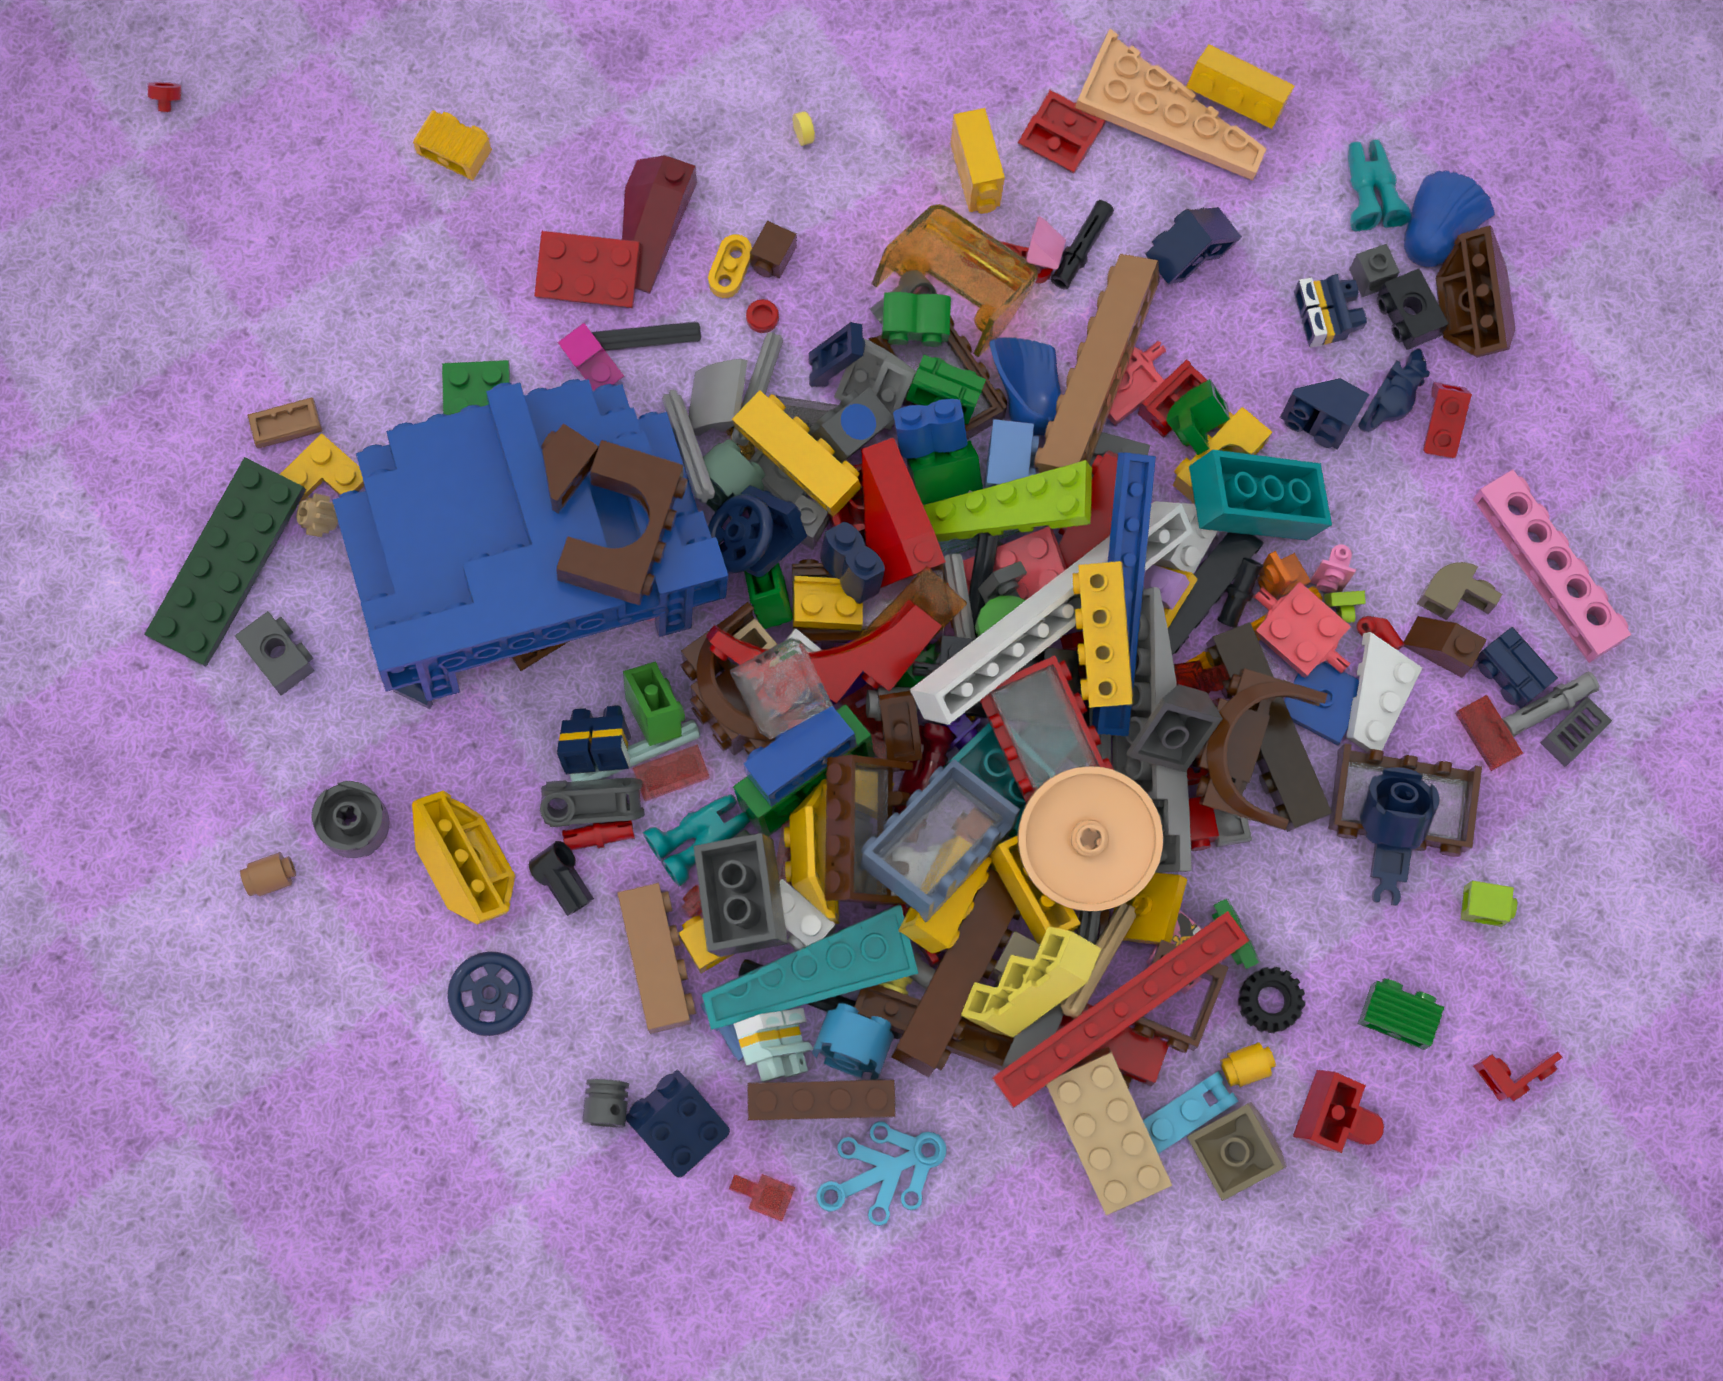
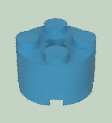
M839 1003L836 1009L827 1012L812 1054L817 1058L820 1052L826 1056L824 1064L847 1074L861 1078L863 1072L872 1073L870 1079H878L894 1039V1035L890 1031L892 1024L880 1017L872 1016L869 1019L861 1016L856 1008Z

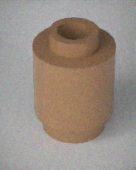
M278 852L248 863L247 868L240 870V876L249 896L257 894L260 897L292 885L291 878L296 876V870L289 856L284 858L282 853Z

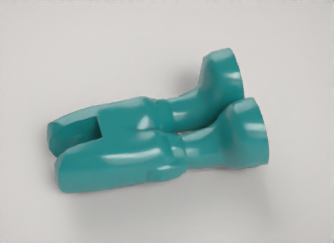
M1379 139L1370 141L1368 150L1370 161L1366 162L1361 142H1351L1348 147L1350 182L1353 189L1358 193L1359 205L1350 216L1351 229L1355 232L1371 230L1379 224L1381 218L1385 228L1404 226L1411 220V211L1397 193L1395 188L1396 174L1391 168L1382 143ZM1374 187L1380 191L1382 209L1377 201Z
M732 794L718 798L696 812L688 813L682 819L680 825L672 830L663 832L656 827H651L643 832L649 847L659 861L663 860L662 865L678 887L687 882L689 870L696 864L694 846L732 839L750 822L745 812L738 814L726 823L720 818L721 815L737 804V800ZM696 839L684 851L667 857L687 840Z

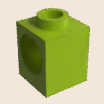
M1474 880L1470 881L1464 886L1460 920L1499 927L1506 925L1511 919H1514L1517 911V899L1513 898L1514 887Z

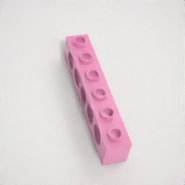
M1511 470L1478 491L1473 498L1474 502L1589 663L1618 646L1631 635L1625 618L1614 611L1608 602V596L1604 589L1594 583L1589 576L1586 564L1580 558H1576L1569 548L1568 539L1561 531L1556 530L1549 520L1548 511L1533 498L1529 485L1524 478L1518 477L1516 472ZM1508 505L1517 507L1521 515L1513 514L1509 510ZM1527 532L1535 533L1539 537L1540 542L1532 541ZM1547 559L1554 560L1559 565V570L1552 569L1548 565ZM1567 586L1576 589L1579 598L1571 596L1567 591ZM1587 614L1595 616L1599 626L1591 624L1587 619Z

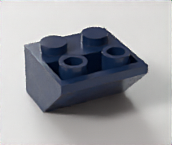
M1341 378L1295 388L1280 418L1285 420L1286 426L1296 432H1302L1303 430L1314 436L1315 442L1325 448L1333 447L1338 450L1370 394Z

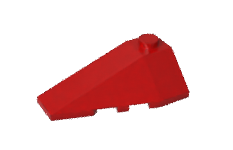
M894 437L861 449L865 546L876 552L884 564L885 572L881 588L946 563L933 527Z

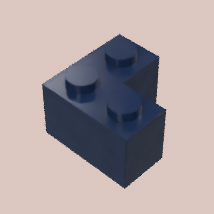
M1219 207L1186 209L1175 217V224L1168 231H1164L1152 241L1153 246L1145 255L1148 259L1158 260L1159 273L1167 284L1180 283L1186 280L1205 260L1222 257L1242 236Z

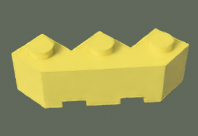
M1048 926L1035 960L1011 955L997 988L974 982L961 1016L991 1032L1013 1038L1088 983L1101 948L1072 931Z

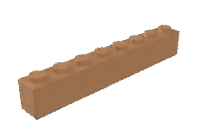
M1120 254L1116 265L1110 267L1107 276V288L1105 291L1100 292L1097 301V313L1095 317L1091 316L1088 322V336L1085 342L1079 344L1075 368H1070L1066 380L1067 389L1065 394H1060L1058 397L1056 417L1054 421L1050 420L1047 425L1044 447H1039L1036 452L1034 464L1038 468L1039 473L1084 460L1090 464L1159 285L1158 260Z

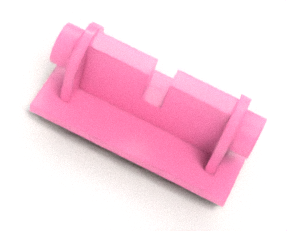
M1343 544L1336 545L1330 553L1329 560L1321 561L1312 575L1310 583L1316 584L1317 589L1325 593L1342 592L1356 569L1349 567L1352 556L1349 547Z

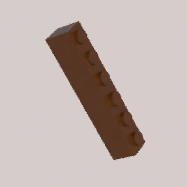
M991 868L988 871L989 877L981 889L977 890L972 900L975 904L971 913L962 920L958 928L960 935L956 943L946 950L891 1056L893 1059L928 1078L935 1068L942 1071L951 1054V1051L946 1049L951 1037L957 1040L967 1021L961 1018V1013L974 982L979 983L982 977L987 980L989 979L997 964V960L992 958L997 947L1003 950L1013 932L1007 928L1011 919L1019 920L1021 916L1000 875Z

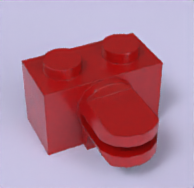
M1317 1070L1293 1137L1326 1151L1342 1153L1347 1139L1364 1145L1375 1144L1383 1135L1384 1123L1377 1113L1359 1106L1366 1085L1334 1071Z

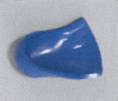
M1437 171L1427 175L1416 194L1411 210V220L1408 222L1405 232L1404 249L1408 258L1419 266L1429 268L1444 263L1445 259L1452 252L1455 245L1454 242L1459 234L1476 230L1483 222L1495 215L1489 195L1485 193L1474 179L1456 172Z
M1016 337L991 339L989 345L996 369L1007 393L1010 420L1034 424L1033 436H1044L1049 421H1054L1056 417V404L1061 394L1055 348L1045 343Z

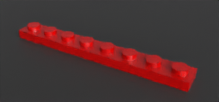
M1227 911L993 1076L992 1080L1010 1106L1015 1108L1249 942V939Z

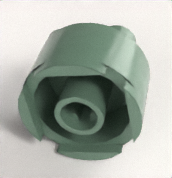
M727 439L724 443L716 444L703 456L715 491L714 497L708 499L705 504L714 512L728 499L741 495V492L749 485L764 491L762 479L766 476L764 470L756 462L752 461L750 463L741 454L740 448L732 440Z

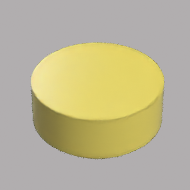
M806 111L793 114V128L799 144L804 146L813 143L815 131L810 115Z

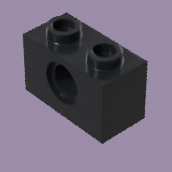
M1419 268L1383 283L1377 297L1378 307L1384 315L1388 314L1393 323V335L1399 343L1403 342L1406 350L1443 335L1449 323ZM1404 307L1411 308L1416 315L1408 314Z

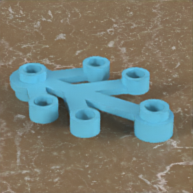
M885 1122L873 1124L870 1129V1137L873 1139V1142H877V1144L889 1142L908 1150V1152L896 1158L862 1146L851 1137L843 1138L838 1143L837 1148L838 1154L843 1159L850 1160V1158H855L877 1167L842 1184L833 1181L822 1184L817 1191L819 1206L825 1211H837L843 1206L845 1198L883 1180L876 1203L868 1211L870 1222L876 1226H882L887 1223L890 1217L889 1206L901 1172L916 1165L910 1186L903 1191L900 1200L904 1208L906 1207L908 1210L917 1209L922 1203L921 1192L929 1169L940 1165L946 1156V1144L938 1134L923 1132L917 1137H912L891 1129ZM883 1126L886 1128L888 1134L885 1139L879 1140L874 1136V1129L876 1127ZM852 1142L855 1146V1152L851 1155H845L841 1150L842 1144ZM929 1143L934 1146L935 1154L932 1157H925L922 1154L921 1148L924 1144ZM828 1190H834L838 1194V1200L834 1204H828L824 1200V1194ZM908 1192L917 1194L918 1203L916 1205L909 1206L906 1204L904 1198ZM875 1208L885 1210L886 1217L883 1221L878 1222L873 1219L872 1211Z

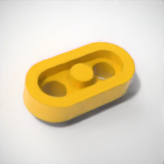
M739 234L729 235L722 240L708 274L709 288L717 297L730 298L736 295L741 288L750 265V251L752 249V245L746 237ZM733 251H740L742 253L739 258H733L730 254ZM722 279L731 281L728 286H721L719 284Z

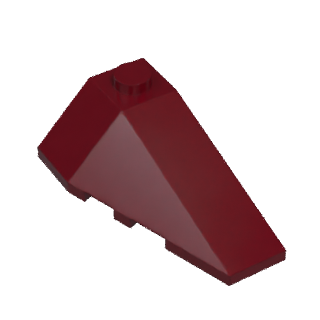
M666 155L639 159L634 165L625 186L622 240L638 241L641 243L636 289L649 294L652 291L696 187L697 175L695 165Z

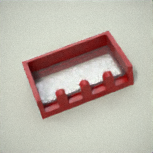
M1056 656L1014 673L980 700L1026 804L1033 793L1044 782L1063 771L1087 766L1114 770L1108 757L1101 758L1096 747L1102 744L1094 725L1087 727L1082 716L1083 713L1087 712L1085 704L1079 693L1073 695L1068 685V681L1072 680L1071 673L1065 661L1058 662Z

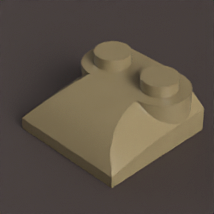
M1252 1102L1187 1136L1221 1201L1287 1167L1278 1143L1263 1116Z

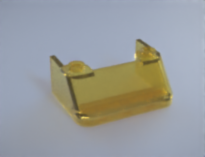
M934 204L928 207L886 246L872 285L877 288L893 272L902 276L910 270H917L925 276L928 273L975 304L980 309L974 317L976 327L983 332L973 353L979 358L990 346V340L998 338L1004 332L1033 288L1038 277V271L1033 264L1027 263L1025 258L951 208L941 204Z

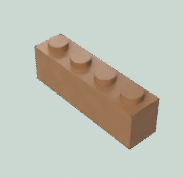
M659 883L617 892L649 1033L653 1034L690 1025L689 1015L696 1014L692 993L684 994L682 981L688 980L684 959L677 960L674 950L675 946L680 945L676 925L669 926L666 913L673 911L669 892H661Z

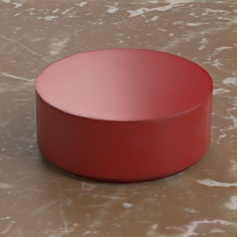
M766 299L752 302L746 311L748 326L758 333L772 331L779 322L777 306Z

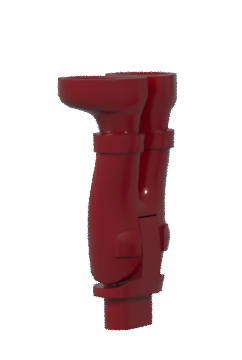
M925 723L924 726L918 724L923 759L909 762L913 763V770L904 771L898 791L908 792L910 797L918 789L923 791L930 784L929 779L935 770L940 766H946L948 761L946 754L956 737L948 727ZM907 806L895 807L894 813L901 814ZM928 816L903 843L917 844L920 830H925L927 826L925 821Z

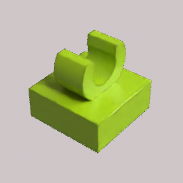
M1365 590L1324 594V603L1328 607H1336V614L1345 622H1355L1354 605L1366 604Z

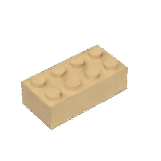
M1109 1046L1088 1055L1046 1085L1106 1216L1173 1186Z

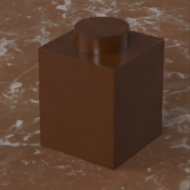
M767 220L750 251V266L763 277L769 278L772 275L780 279L797 247V233Z

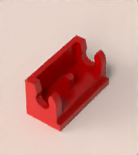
M1186 359L1141 403L1138 415L1165 438L1172 431L1167 422V415L1171 407L1184 394L1206 382L1207 379Z

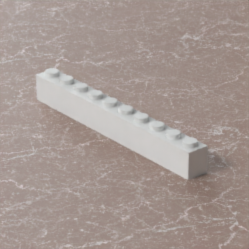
M1154 501L1151 504L1145 571L1194 533L1182 503ZM1110 536L911 688L910 691L923 718L949 725L1076 625L1075 609L1081 608V595L1074 594L1072 573H1079L1078 565L1108 562Z

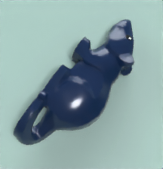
M1415 349L1410 353L1404 368L1401 367L1400 361H1395L1358 424L1361 431L1370 432L1383 421H1399L1411 412L1415 403L1417 388L1424 384V377L1430 376L1421 349Z

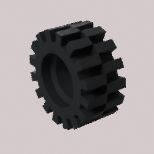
M1269 967L1262 968L1250 975L1239 990L1238 1006H1241L1240 1013L1242 1017L1245 1016L1248 1020L1247 1024L1257 1027V1030L1260 1032L1268 1031V1033H1275L1286 1030L1296 1023V1020L1303 1013L1301 1011L1305 1007V1000L1302 997L1305 995L1304 988H1299L1298 984L1301 982L1298 978L1293 979L1290 976L1292 973L1288 970L1283 972L1280 971V967H1273L1272 969H1269ZM1274 987L1282 993L1284 1006L1280 1012L1274 1014L1267 1013L1260 1007L1258 996L1263 988Z

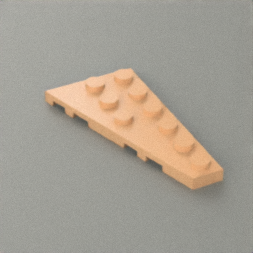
M1109 28L1078 97L1075 108L1245 178L1254 180L1266 148L1238 126L1227 124L1218 117L1220 112L1212 106L1207 108L1195 99L1196 94L1186 88V86L1159 65L1152 66L1140 57L1141 52L1133 45L1127 47L1117 39L1118 34Z

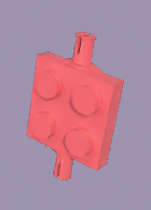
M1155 342L1145 352L1134 347L1107 417L1114 426L1139 408L1141 403L1164 381L1153 365V361L1166 352L1164 345L1161 346V342Z
M1301 582L1288 595L1281 597L1279 600L1264 587L1253 597L1269 610L1263 623L1255 630L1256 636L1303 678H1306L1317 665L1325 660L1340 674L1350 665V662L1345 660L1335 649L1338 646L1339 640L1351 626Z

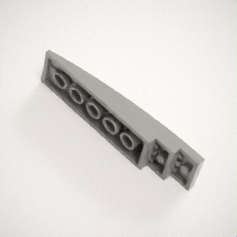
M1157 587L1143 589L1133 687L1134 704L1131 707L1129 736L1112 735L1113 768L1142 787L1153 801L1161 823L1166 829V832L1163 834L1162 854L1155 873L1191 871L1187 771L1183 772L1130 758L1126 754L1162 698L1177 686L1160 588Z

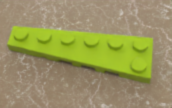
M1084 460L923 505L938 542L951 539H969L978 533L989 532L992 536L1003 535L1004 530L1019 529L1020 532L1033 531L1034 527L1046 525L1051 529L1091 524L1092 467Z

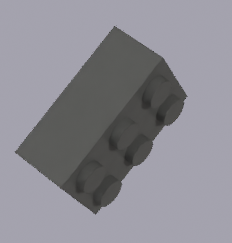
M757 833L694 846L707 952L722 957L788 944L774 840L763 833Z

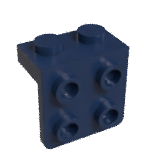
M749 485L741 494H751L761 498L768 505L773 518V535L766 553L757 564L746 570V572L756 577H761L807 537L800 518L801 511L793 502H786L775 497L769 491H762ZM747 508V511L750 516L752 509ZM760 525L754 526L756 538H758ZM725 542L719 545L722 553L728 549ZM746 550L736 551L737 559L745 556Z
M679 1070L664 1076L658 1082L656 1089L646 1098L636 1101L626 1115L628 1124L677 1178L683 1177L722 1142L730 1132L726 1123Z

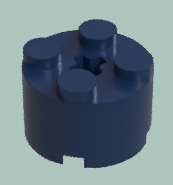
M1387 768L1383 770L1381 775L1377 777L1375 775L1370 781L1360 810V821L1366 830V838L1375 844L1384 843L1394 847H1406L1409 849L1419 848L1422 841L1428 835L1439 806L1440 797L1437 788L1432 783L1429 787L1422 781L1423 775L1406 768Z

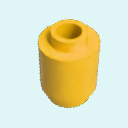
M1260 1042L1227 1053V1058L1220 1060L1222 1070L1230 1087L1237 1084L1239 1087L1270 1077L1272 1076L1271 1068L1276 1067L1270 1048H1263Z

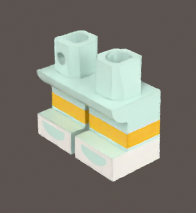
M803 1008L759 1014L734 1024L746 1066L757 1064L761 1082L771 1081L783 1076L784 1078L793 1077L808 1072L803 1053L813 1050V1047L809 1042H803L799 1024L807 1022Z

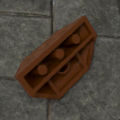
M1489 225L1459 234L1454 242L1455 245L1452 252L1445 259L1436 276L1439 306L1449 323L1443 333V337L1476 358L1509 350L1516 329L1507 267L1493 228Z

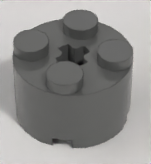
M355 781L337 783L338 785L323 791L313 805L311 819L316 834L332 852L346 858L369 856L382 845L388 834L389 815L387 808L368 786ZM355 815L357 817L356 821L347 825L345 823L346 818L352 819Z

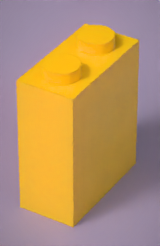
M980 108L953 114L950 146L968 211H978L981 214L992 212L1001 204L1005 176L986 109Z

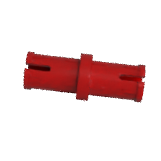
M632 820L593 823L590 826L562 830L563 841L571 850L597 846L600 849L605 848L604 844L635 839Z

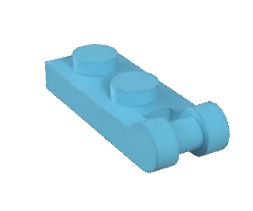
M1219 1071L1143 1120L1158 1154L1238 1102L1234 1093L1230 1094L1222 1083L1225 1079ZM1209 1090L1212 1091L1218 1101L1211 1107L1202 1096V1094Z

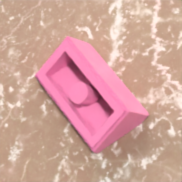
M1038 216L1026 262L1056 270L1059 268L1066 239L1040 216Z

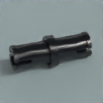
M1247 557L1242 559L1233 584H1230L1226 590L1229 594L1217 618L1220 623L1232 628L1238 627V622L1247 601H1251L1253 598L1252 589L1260 570L1263 568V564Z

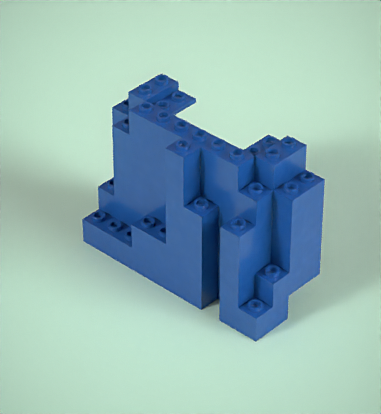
M572 379L552 389H534L528 395H524L521 383L498 384L492 390L486 391L488 405L486 406L471 405L463 408L459 413L451 415L436 414L429 417L427 421L416 424L401 423L396 425L393 430L386 431L389 445H370L364 448L362 452L356 453L366 491H347L342 493L339 498L332 499L361 601L360 604L367 625V632L386 692L421 682L426 701L460 693L456 672L655 618V627L659 637L692 628L693 607L724 599L727 595L729 575L717 538L711 537L704 512L698 511L689 480L683 498H676L673 510L677 511L672 531L665 530L662 542L666 543L661 563L654 562L651 574L655 575V581L650 596L643 595L640 605L557 580L556 568L567 536L606 548H621L634 543L643 535L648 526L649 518L645 509L635 499L591 485L590 472L559 513L553 511L544 467L543 449L541 448L543 441L551 431L557 432L564 423L597 446L600 445L601 440L683 464L667 412L660 414L649 412L637 419L634 407L630 408L623 384L616 386L606 384L593 391L589 379L583 381ZM683 466V478L688 479L685 468Z

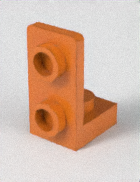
M1276 551L1268 554L1263 563V568L1260 570L1259 577H1257L1260 589L1264 587L1277 600L1288 595L1299 582L1304 586L1309 585L1311 582L1295 553L1280 559Z

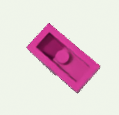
M585 323L558 342L585 380L589 379L594 391L602 385H614L624 377Z

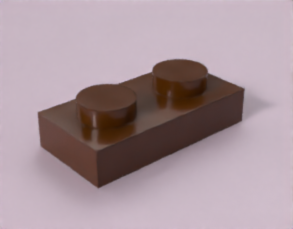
M911 691L878 695L886 759L902 762L922 760L916 703Z

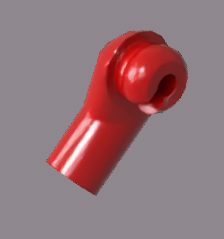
M1364 616L1357 622L1356 628L1361 636H1363V633L1371 632L1396 650L1401 649L1405 645L1391 623L1385 618Z

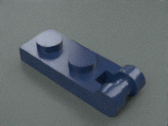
M848 323L808 353L809 364L812 365V373L809 374V385L811 387L828 386L831 378L863 356L865 339L863 338L862 324Z

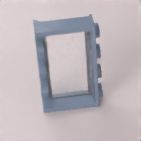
M955 759L945 768L942 766L937 768L929 779L930 784L923 791L920 789L916 790L907 801V808L901 814L895 812L885 823L884 831L877 838L875 836L870 837L861 849L863 855L860 869L862 871L865 869L918 911L925 923L1014 830L1020 812L1019 808Z

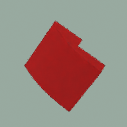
M1049 90L1036 115L1033 114L1018 144L1075 173L1106 124V120L1075 108V102Z

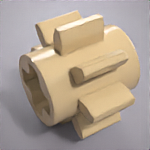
M314 493L313 498L307 497L306 500L300 502L296 518L301 528L306 529L307 535L322 537L323 533H329V530L332 531L336 528L338 519L333 502H329L330 496Z

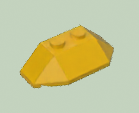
M823 779L789 816L790 826L784 827L785 847L790 848L791 861L785 862L786 881L792 882L793 888L827 919L835 924H840L839 901H825L827 779Z
M444 790L414 800L412 812L415 849L447 909L477 925L506 914L510 908L509 902L513 892L515 874L484 817L467 805L452 799L451 795Z

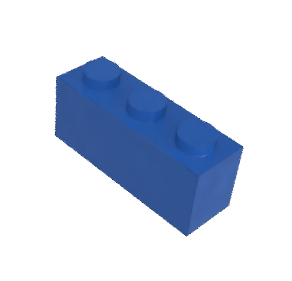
M830 702L823 707L816 706L806 713L804 720L795 727L789 726L780 731L775 737V741L765 748L759 747L752 751L746 758L747 761L743 763L746 775L772 807L825 769L828 757L843 756L857 746L855 733Z

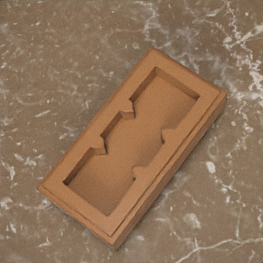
M313 397L247 415L257 449L323 431Z

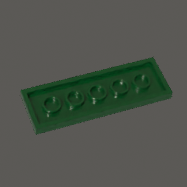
M244 457L144 635L206 667L227 633L306 489L302 485Z

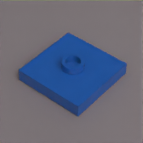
M1323 662L1317 665L1306 678H1303L1298 673L1293 683L1328 693L1325 704L1320 703L1319 706H1315L1285 697L1284 702L1294 723L1338 746L1348 729L1352 701L1357 696L1359 680L1345 672L1340 674L1333 666Z

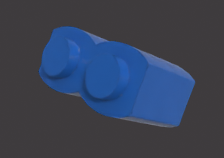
M943 399L927 406L910 405L893 412L902 458H919L934 451L952 452L968 445L962 406L958 399Z

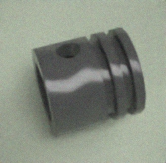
M588 1079L586 1085L590 1087L585 1090V1094L589 1096L584 1100L582 1124L614 1128L625 1127L628 1102L624 1098L628 1097V1092L625 1089L629 1088V1083L606 1079Z

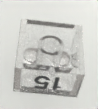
M789 638L730 670L759 732L769 739L833 706L804 644L796 639Z

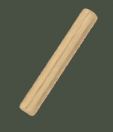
M1122 904L1117 906L1096 943V946L1101 948L1088 983L1063 1000L1061 1008L1064 1015L1074 1019L1081 1015L1136 917L1135 908L1132 905Z

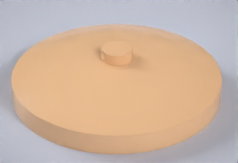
M1087 766L1073 768L1048 779L1028 800L1022 812L1018 828V849L1021 862L1034 885L1053 901L1068 908L1082 911L1107 910L1122 905L1135 897L1153 877L1160 862L1163 848V831L1160 816L1148 794L1140 785L1126 775L1102 767Z

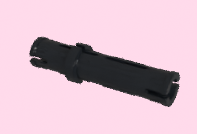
M1103 200L1096 201L1095 206L1073 243L1065 248L1059 268L1051 276V282L1055 286L1065 290L1069 289L1079 268H1083L1086 265L1088 253L1098 239L1108 219L1114 213L1113 206Z

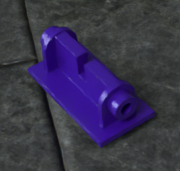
M963 713L949 725L941 723V726L948 727L956 736L948 752L955 747L960 751L979 733L975 728L981 722L980 718L972 723Z

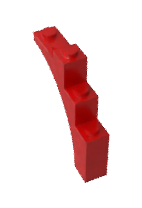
M909 599L889 620L869 634L845 645L817 652L789 653L779 651L776 655L767 658L763 655L772 651L771 649L761 648L739 640L716 625L710 629L706 637L711 643L709 649L723 661L730 657L738 663L739 666L736 670L749 681L753 682L756 678L758 679L752 687L755 695L758 696L755 702L770 714L776 710L784 716L809 683L811 685L808 690L822 701L830 698L837 704L861 672L864 671L861 678L876 690L882 685L890 692L942 625ZM755 659H759V660H761V661H763V662L757 663V662H753V661H754Z

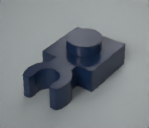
M1384 843L1375 844L1370 877L1379 878L1380 884L1372 892L1373 902L1379 903L1382 891L1387 890L1392 894L1391 905L1397 906L1399 904L1401 894L1396 885L1397 882L1406 883L1408 880L1412 849L1394 847Z

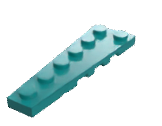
M901 905L890 907L702 993L710 1029L713 1030L735 1024L759 1014L790 1009L918 974L910 938L898 931L904 920Z

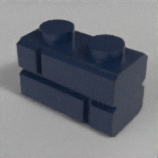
M1510 627L1484 648L1476 659L1479 662L1478 668L1480 672L1488 679L1493 678L1502 688L1500 692L1503 698L1511 705L1516 704L1520 709L1558 679L1554 672L1513 627Z

